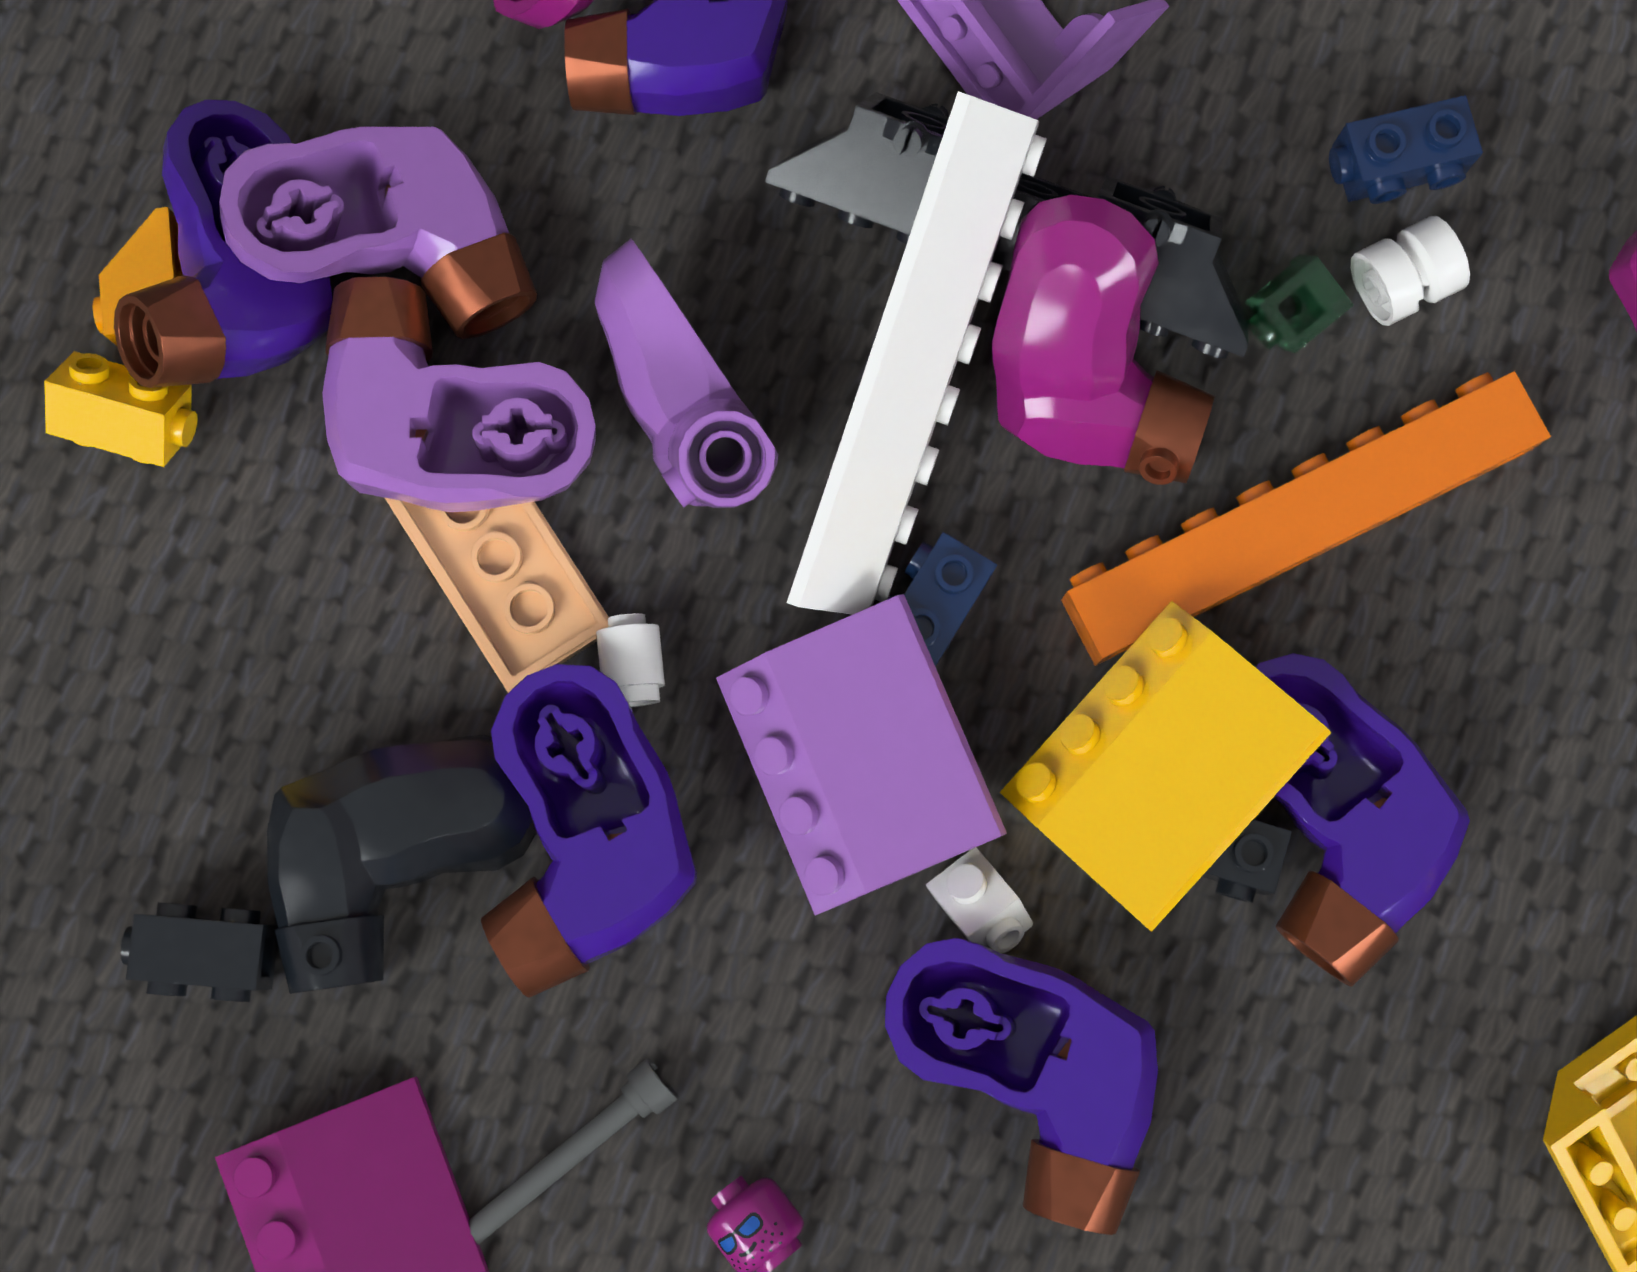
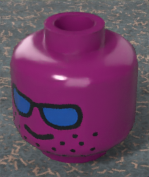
M741 1175L711 1199L718 1211L709 1219L707 1233L736 1272H771L802 1246L797 1236L803 1229V1218L773 1179L764 1177L749 1185Z

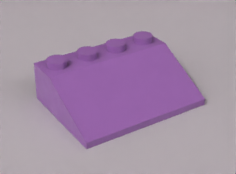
M904 594L894 596L767 651L716 678L814 915L855 900L1007 834Z

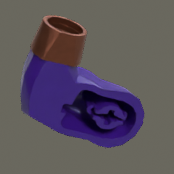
M654 0L653 3L636 14H631L629 9L567 19L565 23V69L571 107L577 111L635 115L636 112L685 116L730 111L759 102L767 93L776 50L784 28L788 0Z
M203 100L188 106L181 111L167 131L163 146L162 177L178 224V254L183 275L126 294L119 299L114 311V331L120 356L129 374L141 386L156 388L210 383L219 378L250 376L288 363L308 349L328 331L333 301L329 276L303 283L269 280L241 263L225 241L219 202L225 170L246 150L266 144L292 143L288 134L267 114L237 101Z
M1292 653L1261 662L1256 668L1324 724L1332 733L1273 797L1283 805L1295 826L1307 839L1324 850L1320 871L1318 873L1314 871L1307 873L1275 927L1286 940L1312 962L1337 980L1352 987L1399 942L1396 935L1398 930L1432 899L1458 857L1470 819L1466 808L1439 775L1420 747L1399 725L1357 693L1344 675L1325 660Z
M556 664L527 675L504 697L491 729L495 760L529 806L535 829L545 850L553 860L540 880L535 876L481 918L483 930L501 965L516 987L528 998L589 971V963L634 942L672 913L695 886L697 879L696 867L668 772L639 727L632 708L618 684L592 666Z
M959 938L925 944L899 967L886 995L885 1028L899 1062L922 1080L979 1090L1003 1104L1036 1114L1040 1138L1031 1139L1023 1200L1024 1209L1051 1221L1081 1230L1107 1235L1116 1234L1140 1170L1134 1167V1163L1152 1119L1158 1075L1155 1030L1145 1019L1101 994L1080 979L1055 967L1002 954L984 945Z

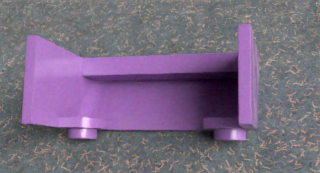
M897 0L968 95L1036 120L1110 70L1169 7L1165 0H1148L1109 11L1105 16L1097 13L1078 16L1062 29L1041 0Z

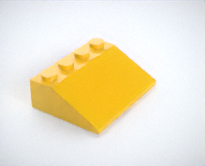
M1171 601L999 793L1152 932L1332 732L1213 631Z

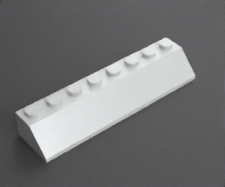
M958 91L787 600L788 604L801 608L853 615L873 606L875 600L883 602L888 599L898 571L897 567L888 565L894 543L896 541L904 545L907 544L919 510L908 506L915 482L927 486L939 453V449L928 446L935 424L939 422L948 426L960 392L959 388L949 385L956 363L960 361L969 365L979 338L981 327L970 324L979 299L991 302L1003 265L992 262L1000 237L1012 240L1025 202L1013 199L1022 173L1034 177L1047 138L1035 135L1039 125L1038 120Z

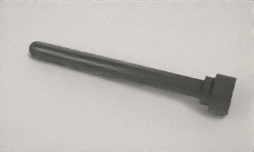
M646 1058L627 1074L629 1081L621 1087L623 1094L469 1219L471 1235L477 1244L483 1242L637 1115L643 1118L651 1112L659 1115L679 1099L678 1093L672 1085L667 1088L654 1071L658 1067L651 1059Z

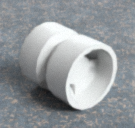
M1429 216L1401 230L1397 235L1396 242L1392 239H1383L1354 253L1351 257L1350 268L1355 287L1373 318L1385 326H1390L1418 312L1419 300L1424 299L1429 303H1436L1465 289L1470 280L1469 264L1463 246L1447 222L1438 216Z

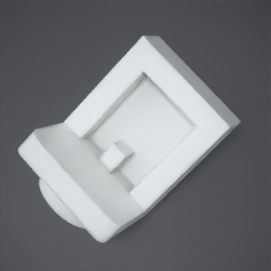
M977 847L968 851L925 884L935 900L970 942L984 945L999 953H1005L1014 948L1023 938L1024 932L1033 925L1019 897Z

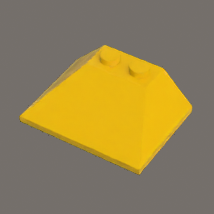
M1636 1015L1557 1072L1543 1136V1142L1613 1272H1637Z

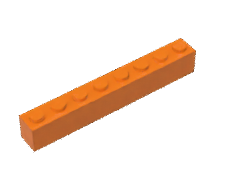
M1489 372L1484 373L1458 387L1455 392L1459 399L1439 408L1435 399L1429 400L1403 414L1400 418L1404 426L1384 435L1380 426L1374 427L1348 441L1346 446L1350 452L1329 462L1325 453L1317 455L1293 468L1291 472L1295 479L1276 489L1273 488L1270 480L1262 482L1238 495L1236 500L1240 506L1221 516H1218L1214 507L1207 509L1181 524L1184 534L1164 544L1159 535H1155L1125 551L1129 561L1107 571L1104 563L1101 562L1071 577L1069 580L1073 588L1066 592L1061 601L1094 665L1096 666L1127 651L1171 601L1191 616L1196 617L1532 451L1551 438L1516 372H1511L1495 381Z

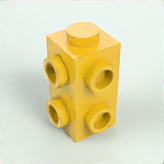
M76 351L44 381L47 434L71 440L81 446L99 448L130 457L140 463L154 464L164 467L181 446L187 447L195 435L198 417L197 413L191 410L192 384L148 388L141 386L129 374L125 365L108 361L97 354H83Z

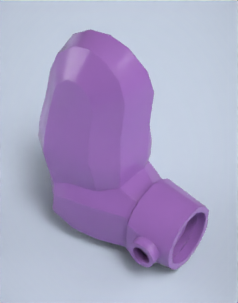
M630 239L603 260L594 301L613 357L619 389L633 417L652 443L653 461L683 507L693 505L709 506L712 508H734L755 499L769 485L778 463V453L758 421L731 387L634 241Z

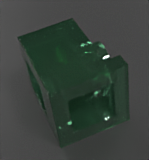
M1302 254L1291 260L1290 266L1245 302L1254 313L1247 320L1248 326L1257 339L1268 349L1278 344L1282 350L1297 353L1354 306L1317 256ZM1291 295L1295 300L1296 309L1292 316L1284 318L1279 312V304Z

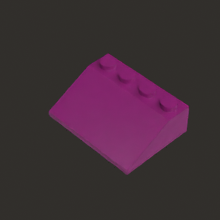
M417 1076L215 1157L255 1272H489L480 1245L476 1243L471 1235L469 1215Z

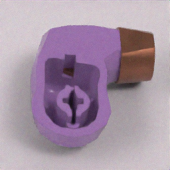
M356 127L344 129L297 144H266L246 150L225 170L219 201L225 241L241 263L269 280L303 283L345 272L361 274L386 273L404 266L422 278V288L456 336L462 339L479 337L505 326L530 309L537 299L535 287L516 238L509 234L495 195L469 157L441 129L436 127Z
M355 277L341 282L334 288L326 341L328 362L322 392L326 436L338 474L359 493L405 501L429 509L446 512L479 511L542 501L566 491L590 464L596 442V425L590 401L566 371L541 362L487 368L457 364L428 366L427 361L432 358L433 350L426 293L420 286L406 280L391 277Z

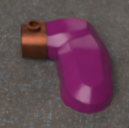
M1067 195L1039 202L1021 220L1013 251L1010 276L992 341L993 364L997 386L998 421L1005 430L1047 457L1079 465L1124 468V472L1141 475L1148 482L1157 485L1169 484L1172 481L1187 483L1215 396L1156 370L1155 376H1152L1133 358L1140 330V306L1159 261L1155 239L1132 213L1104 199Z

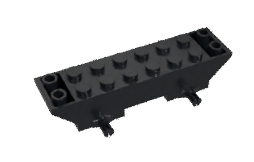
M875 92L856 105L850 125L792 153L769 169L765 182L780 187L779 196L792 203L814 207L816 201L838 208L837 216L852 225L873 228L874 222L898 230L896 238L907 244L949 120L948 111L943 105L938 108L937 103L922 108ZM1022 173L1013 198L1025 202L1012 240L1000 237L992 262L1003 265L1002 269L1011 270L1013 251L1021 220L1039 202L1067 195L1091 196L1042 178ZM1106 176L1098 198L1104 199L1132 213L1155 239L1159 264L1140 306V330L1161 337H1167L1169 330L1193 338L1192 347L1207 355L1226 359L1229 352L1244 357L1249 345L1248 318L1217 250L1222 239L1223 218L1176 200L1175 193L1171 188L1165 190V186H1159L1151 191Z

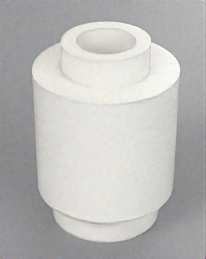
M639 613L609 617L608 628L600 629L596 632L600 672L618 684L631 707L659 703V688L665 686L659 625L646 624L645 614Z

